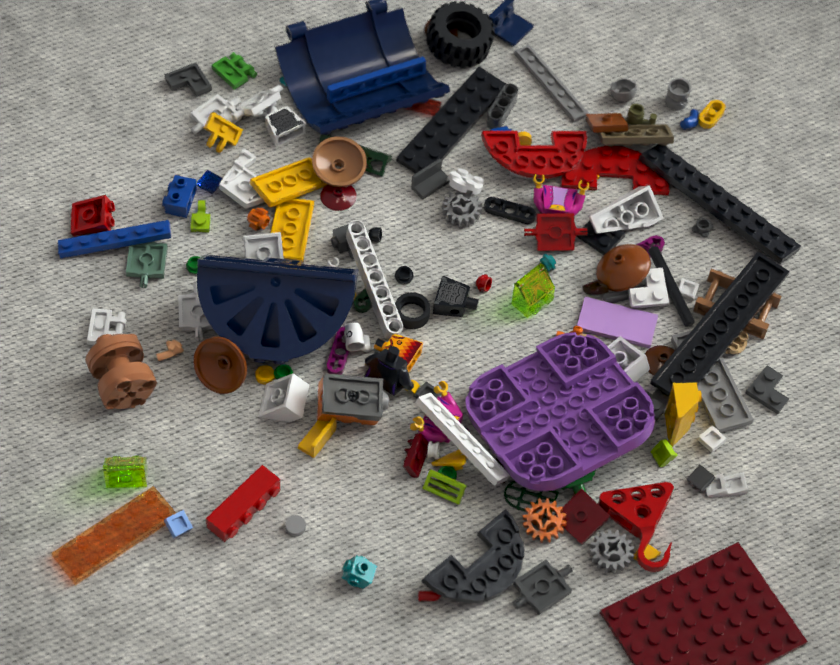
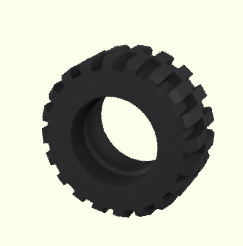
M454 1L450 2V4L441 5V7L435 10L431 16L426 33V43L429 46L430 52L434 53V57L441 59V62L444 64H450L451 67L460 66V68H466V66L473 67L483 62V59H486L494 40L495 29L492 20H489L488 14H484L480 7L476 8L471 3L469 5L462 1L460 3ZM457 28V30L468 34L472 39L457 38L449 31Z

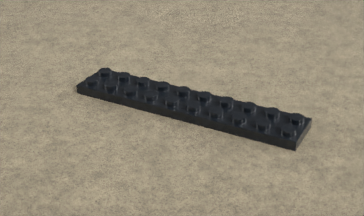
M656 145L640 155L639 161L778 264L783 263L800 250L801 245L793 238L784 234L779 228L769 223L764 217L754 212L752 208L739 201L737 197L724 190L722 186L716 184L667 146Z
M758 251L654 375L650 384L667 396L670 395L673 383H697L698 386L787 278L790 271Z

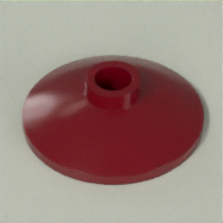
M327 184L321 190L320 199L327 208L343 211L354 205L357 194L351 185L347 187H334Z

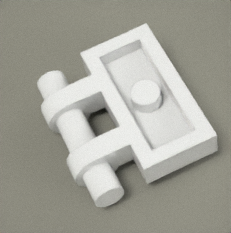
M93 308L87 345H94L98 337L104 334H123V328L126 326V314L118 312V317L112 316V310ZM110 325L116 326L115 331H110Z

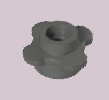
M700 218L697 219L696 225L692 227V231L700 233L703 237H708L709 231L714 226L708 219Z

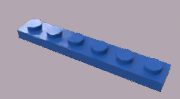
M423 56L327 86V100L329 103H333L426 74L427 61Z
M165 220L58 240V254L61 259L172 238L170 222Z

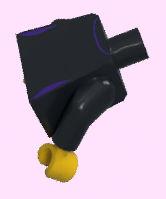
M391 346L388 349H383L380 353L375 352L365 358V365L369 368L364 377L383 379V390L393 396L403 388L415 394L420 387L418 382L410 380L407 370L408 363L405 359L399 357L400 350L397 347Z

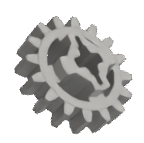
M456 190L455 195L450 192L449 197H445L442 204V214L446 215V221L451 219L452 225L457 222L458 227L462 223L467 227L468 222L475 224V219L479 220L482 213V202L478 201V196L472 197V192L466 194Z
M608 529L607 534L601 531L599 536H594L593 542L590 545L589 556H593L592 563L598 562L597 568L605 567L606 573L609 569L616 573L617 568L622 572L625 566H630L634 554H632L634 547L631 546L632 540L626 541V534L620 536L619 530L615 534H612L611 529Z

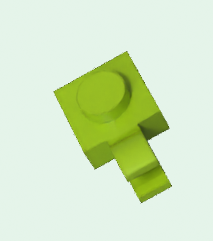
M198 200V213H192L191 232H210L211 214H206L205 200Z

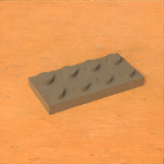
M668 124L628 125V131L597 132L602 144L605 146H615V144H622L624 146L658 144L666 146L674 143V136Z

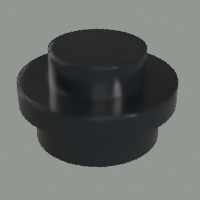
M401 266L396 270L395 279L397 282L408 284L413 280L414 274L409 267Z

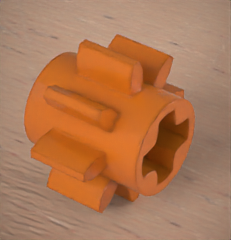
M262 207L253 208L247 216V220L250 222L249 227L255 231L257 229H265L270 222V217L267 216L268 211Z

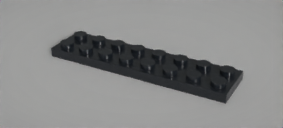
M479 66L396 157V161L415 174L438 159L443 161L492 106L506 83Z

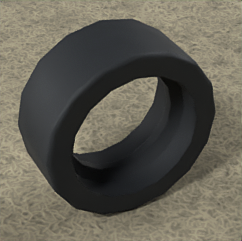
M408 292L397 298L395 305L403 323V328L419 329L427 324L430 318V303L426 297L416 292ZM407 304H416L423 309V314L416 318H410L401 313V308Z

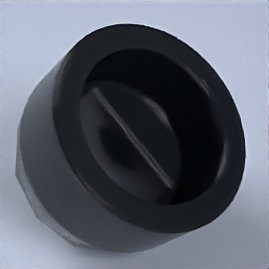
M374 227L369 230L368 236L371 241L381 242V227Z

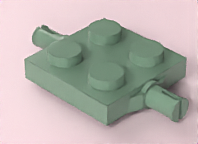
M153 241L129 246L126 277H139V286L143 288V284L144 288H147L148 278L164 279L168 244Z

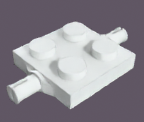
M278 84L268 91H260L235 107L237 111L231 114L232 118L237 120L242 116L253 115V117L262 114V110L276 105V101L281 99L279 92L283 91L282 86Z
M217 94L192 111L191 118L198 123L191 128L192 133L196 134L204 128L211 112L218 114L233 124L241 120L242 117L234 120L231 114L237 111L235 106L241 103L240 97L236 96L231 101H228Z
M194 283V293L178 295L179 330L195 331V340L199 341L198 335L200 334L201 341L203 340V330L213 328L204 315L198 297L197 284Z

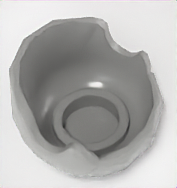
M618 79L611 83V95L616 101L629 102L636 95L637 85L630 79Z

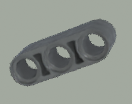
M505 84L489 109L487 126L490 129L502 127L515 106L518 96V87L515 84Z

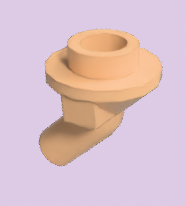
M168 340L166 342L168 351L156 355L158 361L183 353L184 350L180 342Z

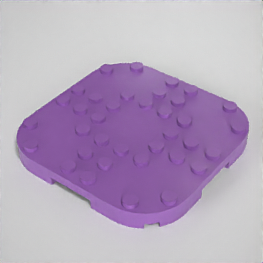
M576 332L555 336L536 346L537 352L506 368L501 364L480 375L470 385V391L465 399L470 422L509 475L521 486L536 491H550L564 487L630 452L649 438L655 425L654 407L651 398L638 382L634 383L621 368L612 351L599 338L590 334L577 336Z

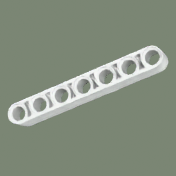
M353 220L348 225L346 239L385 339L389 341L393 334L401 335L403 323L365 225L359 220ZM383 312H389L391 315H386ZM390 328L396 329L397 332L391 331Z

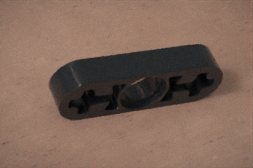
M488 197L484 202V210L488 214L523 224H531L535 221L536 211L532 207L497 197ZM511 208L515 212L509 214L505 211V209Z

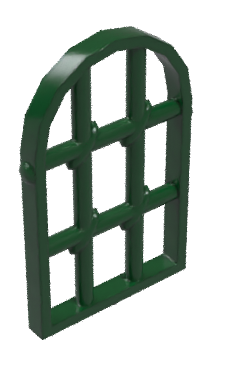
M516 481L509 483L504 490V498L509 506L524 512L525 509L519 507L520 504L531 505V502L522 499L524 494L537 497L535 504H538L539 498L541 500L548 498L542 496L543 491L536 494L527 491L525 487L518 488L512 486L517 483ZM511 488L520 491V497L506 494L507 489ZM554 490L548 491V492H551V493L556 494L555 499L549 498V501H550V502L556 501L559 492H558V491H554ZM507 498L518 501L517 505L515 506L510 503Z

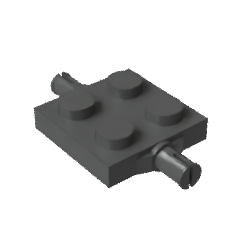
M544 560L514 580L513 585L520 592L521 597L512 602L513 606L518 609L527 603L540 615L571 594L572 589L565 582L564 577L573 572L570 565L567 564L561 570H557L547 560Z

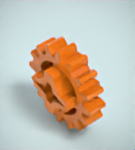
M539 498L538 504L531 502V509L525 508L527 514L523 515V520L526 521L523 523V528H528L526 530L527 535L533 534L532 540L539 537L540 543H542L544 538H547V541L550 543L551 537L558 539V532L564 533V529L561 526H566L567 521L563 520L566 518V513H561L563 510L562 506L556 507L557 501L551 504L549 503V498L545 502H542ZM550 510H552L557 516H553ZM545 514H546L547 521H546V523L544 524V527H543L542 520H543V517H545ZM531 523H533V525H536L539 528V531H537Z

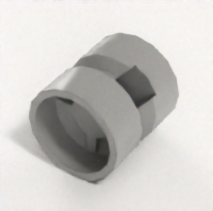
M675 78L669 82L665 98L668 108L677 111L687 106L691 91V85L687 80Z

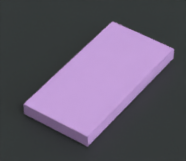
M585 297L577 326L582 327L583 332L614 340L621 336L630 344L650 349L658 315Z

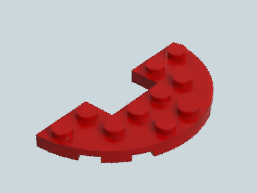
M482 131L481 134L487 151L501 166L527 178H533L536 175V179H542V174L545 176V179H550L571 171L580 162L587 144L586 131H552L550 135L552 145H520L518 131Z
M601 146L584 151L580 162L571 171L564 174L561 180L562 188L579 189L578 183L582 180L581 188H586L589 182L588 190L597 191V174L600 177L632 179L633 190L639 186L650 185L654 195L669 196L668 181L638 160L642 153L620 146Z

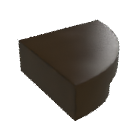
M600 280L583 286V291L591 295L609 292L608 286Z

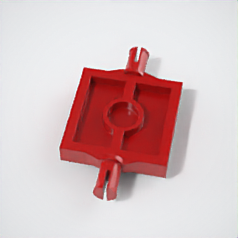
M574 213L537 214L535 229L524 228V232H531L524 233V236H535L537 251L575 250L574 241L576 235L587 236V232H580L587 231V228H576Z

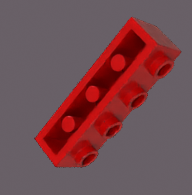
M261 465L206 518L207 528L223 542L233 538L238 533L239 528L243 524H248L257 511H261L271 497L274 498L278 495L281 489L280 478L264 465Z

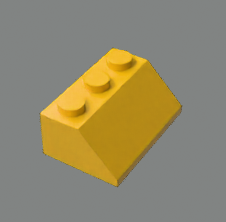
M673 383L664 412L668 442L672 447L690 430L691 424L695 422L698 402H701L702 399L697 383Z

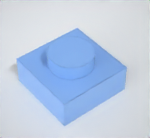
M184 510L164 520L173 539L193 528Z

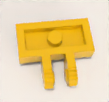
M214 112L210 113L203 128L212 133L206 143L209 148L214 145L217 137L221 139L215 150L218 153L222 152L226 143L236 146L243 131L240 127Z

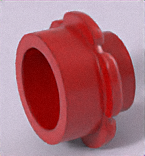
M487 274L477 278L476 287L480 292H487L491 288L492 278L488 277Z

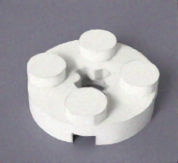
M461 168L448 174L447 182L450 181L449 185L452 188L466 193L467 190L473 191L472 194L475 195L481 193L483 178L468 174L467 170Z

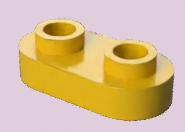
M720 100L710 101L699 115V125L706 129L713 128L724 115L725 104Z

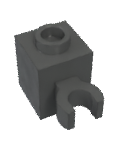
M349 224L333 229L332 246L337 248L339 253L348 251L350 258L353 260L354 257L346 239Z

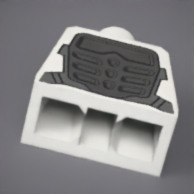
M275 106L266 109L268 115L265 116V126L276 147L305 134V122L289 107L285 106L277 110Z

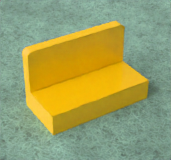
M332 418L330 422L317 420L299 443L298 449L315 458L336 431L337 419Z

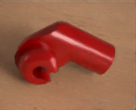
M432 590L418 592V601H437L442 597Z

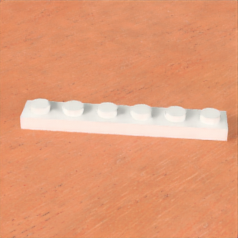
M432 393L418 397L415 403L479 469L489 482L496 486L507 481L510 476L508 472Z

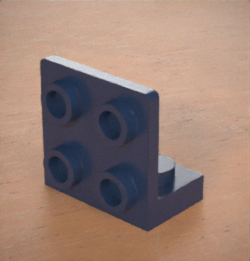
M505 0L489 15V20H492L494 24L495 36L511 46H515L534 28V25L513 12L514 0Z

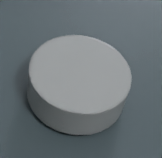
M298 515L290 516L285 523L286 532L291 536L302 535L306 530L305 520Z

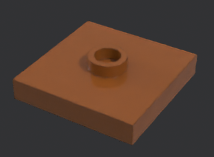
M621 113L586 114V121L594 133L628 131V124Z

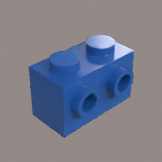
M178 175L174 176L173 181H170L168 185V195L164 196L162 206L165 207V214L187 218L197 191L196 179Z

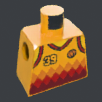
M393 334L388 342L378 338L374 349L381 352L383 349H388L391 346L397 347L400 350L399 357L407 361V370L410 372L422 353L423 343L397 334Z

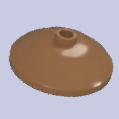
M338 136L325 139L315 148L312 166L317 177L324 183L334 187H347L355 184L362 178L366 170L367 159L364 150L358 143L349 138Z

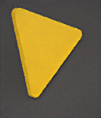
M458 449L431 462L432 466H454L455 471L463 469L467 457Z

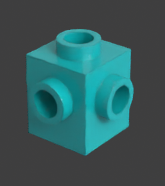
M355 555L345 561L342 567L344 572L341 579L347 581L353 587L364 589L372 584L378 566L368 561L364 556Z

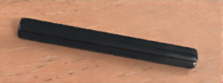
M652 246L648 249L651 259L656 268H663L667 291L684 326L690 327L695 323L694 318L659 247Z

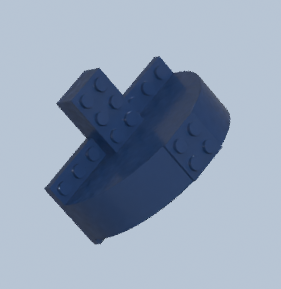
M206 254L198 259L197 290L204 315L220 337L232 341L242 353L254 359V362L265 363L266 360H272L273 364L285 365V362H289L290 359L298 358L317 350L327 343L340 329L354 301L359 270L308 265L300 260L269 257L264 260Z

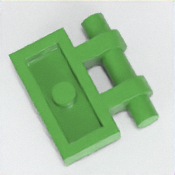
M234 52L230 54L231 60L224 56L212 64V70L234 90L248 81V75L252 78L257 76L254 67L245 63L244 58Z

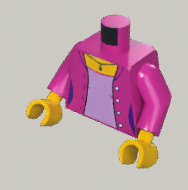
M542 174L541 182L536 180V175L533 177V182L536 184L533 201L539 212L542 214L574 213L575 216L582 210L586 197L584 193L589 189V182L587 187L583 189L580 187L582 180L579 181L578 187L580 191L577 193L578 190L548 185H543V188H541L545 176Z
M440 381L439 385L442 389L439 386H435L433 389L436 394H441V397L438 396L437 399L462 424V411L451 394L446 392L448 384L445 381ZM427 415L424 418L420 416L413 418L415 423L410 424V429L413 431L418 430V433H422L428 442L449 443L451 441Z

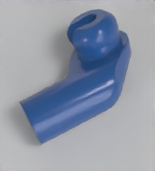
M692 109L690 117L680 122V127L683 130L691 129L698 125V110Z

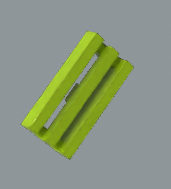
M431 469L428 472L422 489L459 505L467 485ZM431 477H434V478L439 479V480H441V481H443V482H445V483H448V484H450V485H452V486H454V487H457V488H459L460 490H458V489H456V488H453V487H451V486H449V485H447V484H444V483H442V482H440V481H437V480H435V479H433V478H431ZM429 483H432V484H434V485H436V486H438V487H440V488H442V489H445V490H448V491H450V492H452V493H454V494H457L458 496L455 497V496H452V495H450V494H448V493H446V492H443V491H441V490H439V489H437V488H434V487L430 486Z

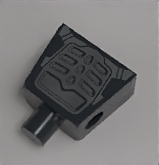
M442 276L433 304V314L463 317L466 308L477 310L479 299L469 297L470 287L468 285Z

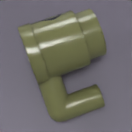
M636 103L630 106L626 122L628 125L656 124L657 115L652 113L649 120L644 119V107Z

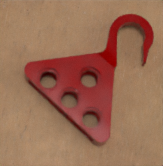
M662 482L602 492L598 505L610 515L613 521L640 539L641 543L636 555L638 564L649 572L664 570L669 563L672 542L665 551L663 559L658 562L649 561L645 557L644 551L653 538L655 529L671 499L674 490L673 484Z

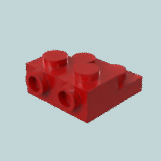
M105 194L72 203L71 235L77 237L89 233L110 231L111 227L115 226V221L112 217V212H115L114 202L110 201Z

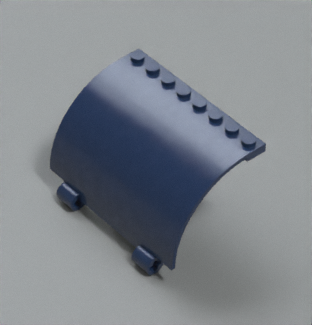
M369 0L365 3L367 11L311 29H307L304 21L285 27L290 42L274 47L288 91L298 111L307 124L322 135H327L332 130L345 129L351 124H361L366 119H376L381 114L394 113L400 108H410L415 103H425L431 98H440L450 92L449 85L436 81L426 69V74L333 103H329L327 100V86L420 58L412 41L403 8L387 12L388 5L386 0Z

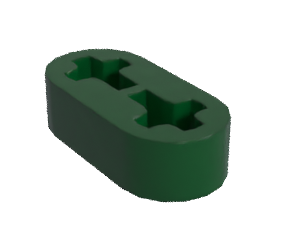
M366 288L354 299V309L359 313H365L372 308ZM366 300V305L359 306V302L363 303Z

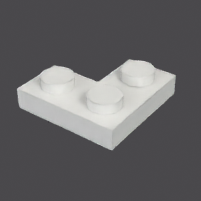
M663 268L649 270L648 275L644 279L645 287L630 288L628 290L631 308L666 306L669 304Z

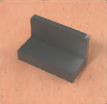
M440 159L412 176L411 189L422 200L450 182H447L448 175L441 170L442 161Z

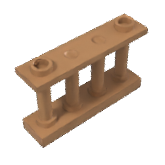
M711 269L707 279L708 282H711L705 298L698 296L693 312L705 316L715 304V302H712L718 286L727 289L735 278L721 271ZM773 293L764 304L758 319L753 318L743 331L764 339L769 324L765 323L771 306L774 308L778 307L782 296Z

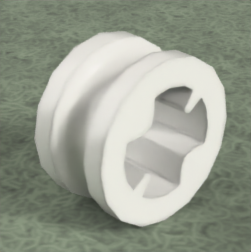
M429 441L428 459L434 457L435 460H438L440 442L434 444L432 441Z

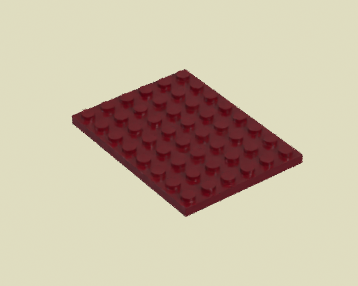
M739 542L600 610L601 616L633 665H768L806 645L808 642Z

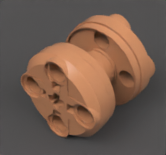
M104 334L98 337L96 343L86 355L85 361L90 373L99 380L98 392L106 409L135 408L139 404L143 405L157 385L153 371L147 364L142 363L144 359L143 348L136 334Z

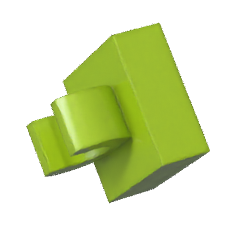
M661 439L650 451L659 467L666 466L678 456L667 439Z

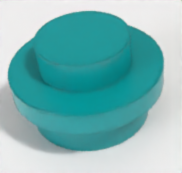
M543 254L540 259L543 267L547 271L556 269V261L553 256Z

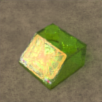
M542 263L514 283L511 304L527 318L532 314L536 315L544 304L548 305L554 299L555 286Z
M137 455L132 457L113 456L105 458L103 473L106 488L147 487V458Z

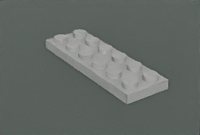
M691 331L672 336L671 341L675 349L680 346ZM721 357L697 386L702 395L701 403L712 425L720 433L750 425L754 421L723 357Z

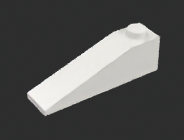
M650 185L639 186L590 215L589 219L595 232L603 233L651 226L664 219Z

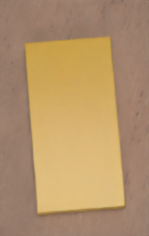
M310 157L251 178L249 182L269 207L276 206L327 185L315 174Z
M294 198L276 205L271 233L281 232L284 259L304 260L314 209L313 200Z

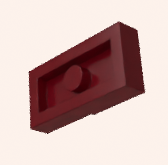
M416 433L414 439H409L407 442L411 447L404 450L407 456L403 467L414 478H419L428 453L429 442L422 433Z

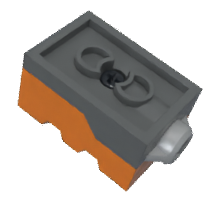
M325 373L318 383V421H330L332 418H335L342 423L357 422L363 425H376L382 418V413L388 408L389 396L383 391V379Z

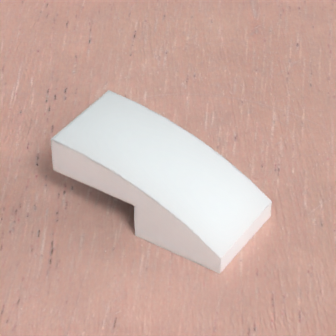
M744 472L725 477L723 473L714 475L715 479L706 488L708 497L749 493Z

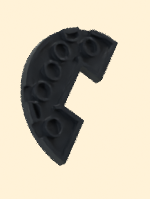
M505 509L478 532L477 536L490 549L468 568L465 569L451 554L428 573L421 582L440 596L463 603L484 602L504 593L513 584L521 571L525 550L524 542H522L519 533L520 529L512 515Z

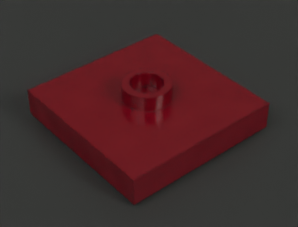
M582 488L563 506L561 512L566 513V518L563 520L567 521L566 526L562 527L581 545L611 518Z

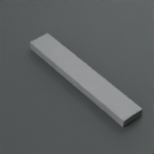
M529 44L514 51L515 56L573 123L585 118L586 114H589Z

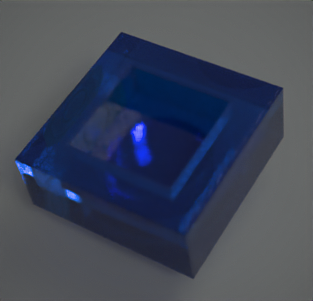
M207 170L197 181V186L213 194L218 189L223 178Z

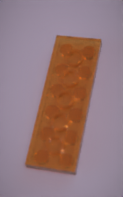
M152 486L52 552L51 555L76 586L166 525L164 520L176 514V512L158 490Z

